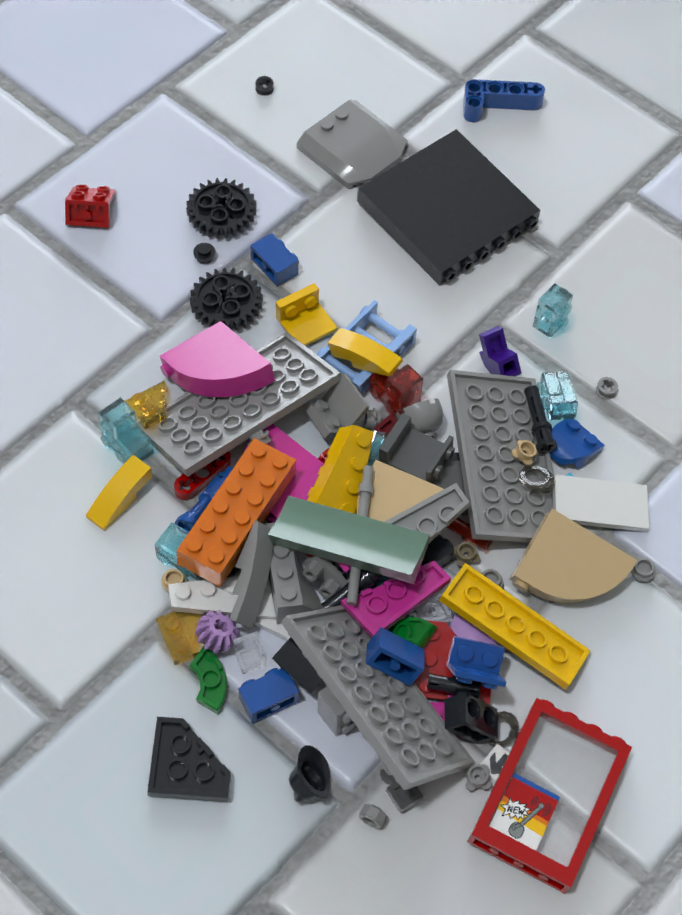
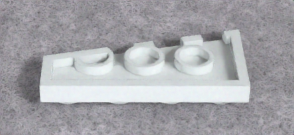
M239 576L227 577L221 587L208 580L168 584L171 611L205 614V612L210 610L214 613L221 610L222 615L225 616L229 613L231 615L238 599V595L232 592ZM268 577L262 603L256 618L276 620Z

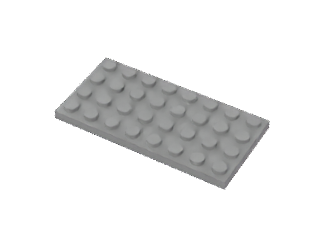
M286 332L256 350L271 363L275 378L274 382L258 390L230 397H208L187 392L136 423V427L147 440L188 477L249 439L258 430L265 429L341 380V373Z
M449 370L447 380L465 495L470 502L468 515L472 539L530 543L545 514L553 509L552 478L554 474L550 453H538L537 456L533 457V463L527 466L517 458H514L511 455V451L516 449L518 440H528L535 446L537 444L536 438L531 432L533 422L526 395L524 394L526 387L537 386L536 379Z
M341 605L285 616L281 624L286 629L288 635L295 641L302 654L317 671L318 676L331 690L333 696L347 712L348 717L353 720L365 740L369 742L379 756V759L386 765L394 776L395 781L403 790L468 769L475 762L453 732L445 729V722L414 682L411 686H408L366 664L367 643L371 637Z

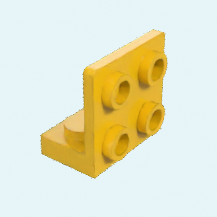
M315 283L276 301V319L286 332L305 346L337 331V326L319 304V288Z

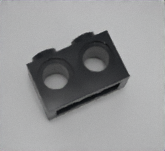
M458 692L455 696L444 699L446 730L475 744L498 739L497 708L487 704L484 700L471 696L468 692Z

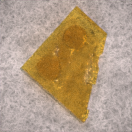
M165 381L141 393H136L131 398L125 400L127 408L144 429L166 419V392H168Z
M172 612L156 618V623L174 665L193 659L199 653L198 636L194 633L197 622L202 617V614Z

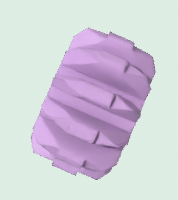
M210 610L199 619L194 634L198 636L197 643L205 645L204 651L210 648L213 654L219 651L224 654L235 645L240 630L235 627L236 622L229 619L230 613L224 616L221 610L216 611V613Z

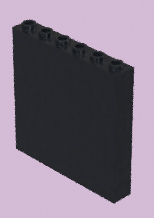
M457 129L358 187L357 202L439 286L446 281L453 280L463 270H469L474 263L486 259L491 252L500 250L507 242L517 239L524 231L533 229L539 222L540 209Z

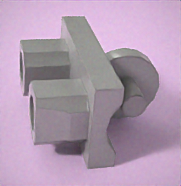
M317 556L308 557L303 562L306 566L302 573L303 576L311 582L319 580L322 585L318 590L324 599L330 598L344 585L349 583L338 568L340 566L338 562Z

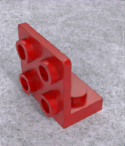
M83 184L73 187L65 199V225L109 228L110 203L116 194V190L110 189L108 186L88 188V185Z

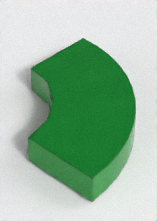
M408 617L407 619L400 620L388 631L424 648L437 629V626L421 618Z
M203 646L189 665L190 670L197 675L200 682V691L196 701L219 715L226 699V676L219 659L209 649L204 651Z

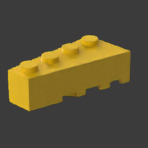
M356 425L339 428L327 453L328 457L318 471L319 476L307 494V501L357 514L359 483L362 482L364 466L368 464L374 436L373 431Z

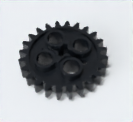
M216 178L215 183L207 180L208 185L206 186L200 183V190L194 188L193 194H189V200L186 201L189 223L193 222L194 229L199 227V233L207 231V237L211 236L212 233H215L217 239L220 234L227 238L228 233L235 237L237 230L244 233V227L250 228V222H254L256 200H254V194H250V188H243V183L236 185V180L228 183L227 178L223 182Z
M223 268L222 273L214 269V275L206 272V279L199 277V283H194V290L190 291L191 312L195 313L196 320L201 319V325L209 323V327L221 321L227 327H234L236 331H239L240 324L246 328L247 321L253 323L254 316H259V310L262 309L263 294H261V286H257V280L251 281L250 274L244 277L243 270L238 274L235 273V268H232L231 272H227L226 268Z

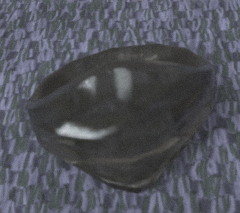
M525 466L519 472L521 484L534 492L547 494L554 486V475L542 466ZM529 471H537L546 477V480L544 482H533L528 480L525 474Z
M502 711L497 712L498 723L506 722L511 730L509 731V736L501 742L493 740L486 742L492 747H495L497 744L501 747L510 745L516 739L519 732V723L516 716L510 712Z

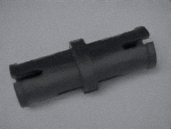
M429 673L427 690L448 692L452 696H455L458 692H468L471 696L479 699L481 682L472 681V684L457 681V677L454 675L453 677Z

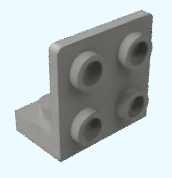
M341 374V380L333 385L322 399L312 398L302 405L324 439H334L339 428L355 425L369 409L368 403L347 374Z

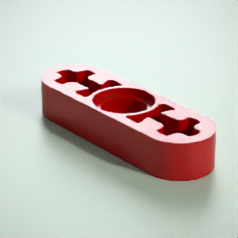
M228 451L218 457L220 459L224 457V461L218 460L216 462L215 459L201 468L209 471V475L205 478L198 477L196 475L197 471L188 477L184 473L174 482L176 497L181 500H190L196 496L220 472H224L231 465L230 452ZM181 486H184V487H188V486H189V489H190V490L183 489V490L181 491Z

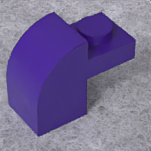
M496 326L479 334L483 351L479 352L480 357L490 374L506 376L522 374L518 355L507 348L502 327Z

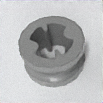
M611 377L601 378L597 383L596 394L605 400L612 399L618 390L617 382Z

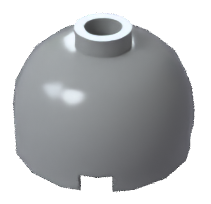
M437 398L434 399L435 403L430 404L428 399L403 408L404 414L411 417V428L430 437L435 436L434 432L440 428L444 417L441 403ZM399 412L395 414V417L398 420L401 416Z

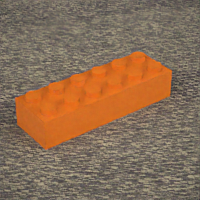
M254 438L177 549V564L221 587L236 565L254 521L263 524L295 476L296 459Z

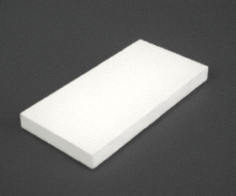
M556 474L553 476V509L577 524L647 532L650 529L647 485Z

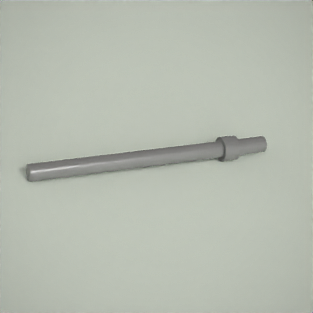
M369 465L364 466L362 482L359 483L358 495L360 496L358 515L364 517L368 516L369 500L373 496L374 488L372 484L373 467ZM352 566L346 604L356 606L361 569Z

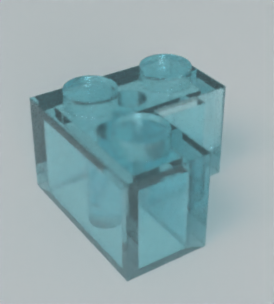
M121 397L98 412V427L102 434L100 439L107 448L111 447L115 451L117 459L122 464L132 455L144 461L154 453L152 440L137 425L135 411Z

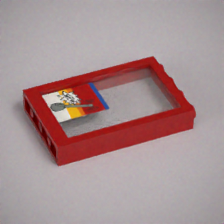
M536 698L467 842L566 894L574 883L632 746L626 744L620 737L610 736L602 732V729L597 725L587 724L579 720L571 712H563L550 701Z

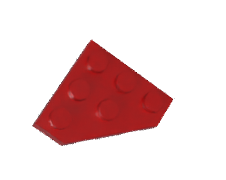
M426 620L436 625L437 629L423 648L424 670L414 683L427 699L444 701L450 693L431 689L427 690L429 673L453 677L446 664L453 635H457L446 622ZM481 682L479 700H484L490 705L491 689L482 686Z

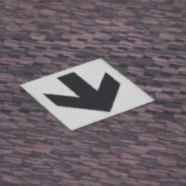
M497 744L480 765H487L489 767V776L496 781L509 753ZM518 761V763H517L515 769L521 764L519 761Z

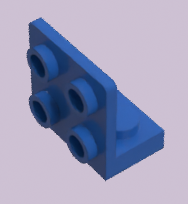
M453 635L446 666L452 672V675L457 677V681L472 684V680L482 682V686L490 689H497L498 686L506 687L507 682L499 674L505 651L503 646Z

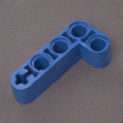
M469 80L465 84L463 98L464 119L472 123L478 122L482 117L483 108L538 110L543 104L545 87L536 82Z

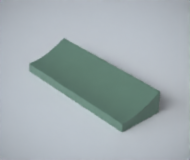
M292 496L287 497L279 517L268 533L271 542L275 545L412 584L415 583L430 541V535Z

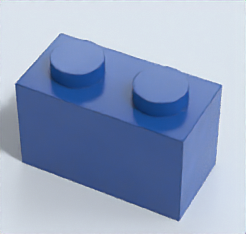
M273 233L250 245L251 260L277 287L298 275V257L293 252L291 253L285 247L284 242L281 239H277Z
M380 627L367 643L366 664L411 686L424 670V649Z
M273 668L266 672L263 677L256 680H247L238 688L239 699L252 724L299 702V691L290 674L282 668Z

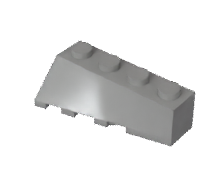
M266 523L264 525L272 528L275 523ZM273 544L269 580L276 623H281L287 615L323 609L310 581L302 574L304 569L295 550Z

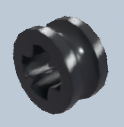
M268 76L257 78L255 82L256 92L263 96L270 95L274 90L272 78Z

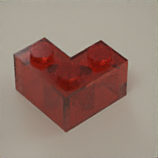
M409 364L401 369L397 368L391 376L377 373L370 376L369 391L371 395L379 399L389 413L395 415L399 412L402 415L404 413L403 408L421 402L423 378Z

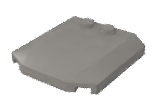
M348 100L304 131L297 142V149L347 189H352L353 185L365 184L400 163L408 140L358 101Z

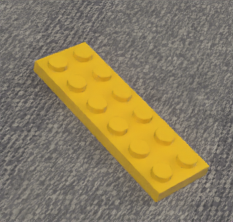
M467 563L462 566L439 599L444 605L565 690L569 687L591 651Z

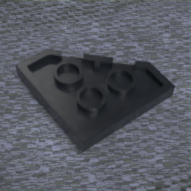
M157 717L147 790L148 796L228 802L231 772L226 766L221 764L214 756L212 750L193 732L184 718Z

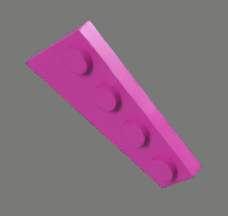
M435 561L420 566L414 584L392 578L374 589L368 588L361 591L357 597L356 606L347 605V598L341 600V606L372 638L380 627L386 630L390 629L451 582V577Z

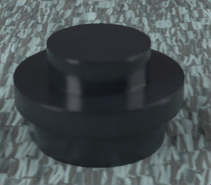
M200 243L193 250L194 257L203 264L210 263L216 254L214 246L209 243Z

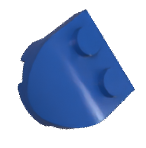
M569 416L553 427L551 433L553 439L556 440L557 448L550 452V457L563 466L570 463L576 465V468H582L590 458L600 453L605 445L595 435L580 425L577 420Z

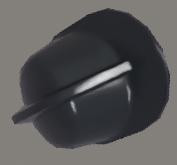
M306 745L300 749L297 765L289 776V784L294 791V800L300 802L302 800L312 801L316 798L325 799L329 794L330 782L328 762L317 748Z

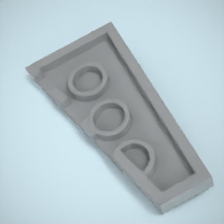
M457 483L385 522L429 534L430 543L469 507L470 502Z

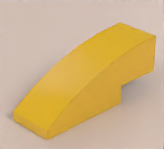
M340 328L328 341L332 356L351 361L353 368L391 377L403 362L400 356L378 342L346 329Z
M132 455L103 488L87 512L86 518L105 531L137 499L136 493L152 478L151 467Z

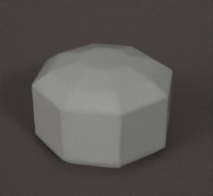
M364 804L359 813V819L370 827L379 829L386 820V814L375 805Z

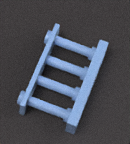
M374 300L369 306H364L359 315L345 329L378 342L401 357L415 343L417 329L409 324L404 330H398L377 316L378 302ZM372 322L394 337V340L390 344L385 345L363 329ZM329 346L321 348L316 354L341 374H347L361 395L382 376L381 374L365 370L361 373L354 372L332 356Z

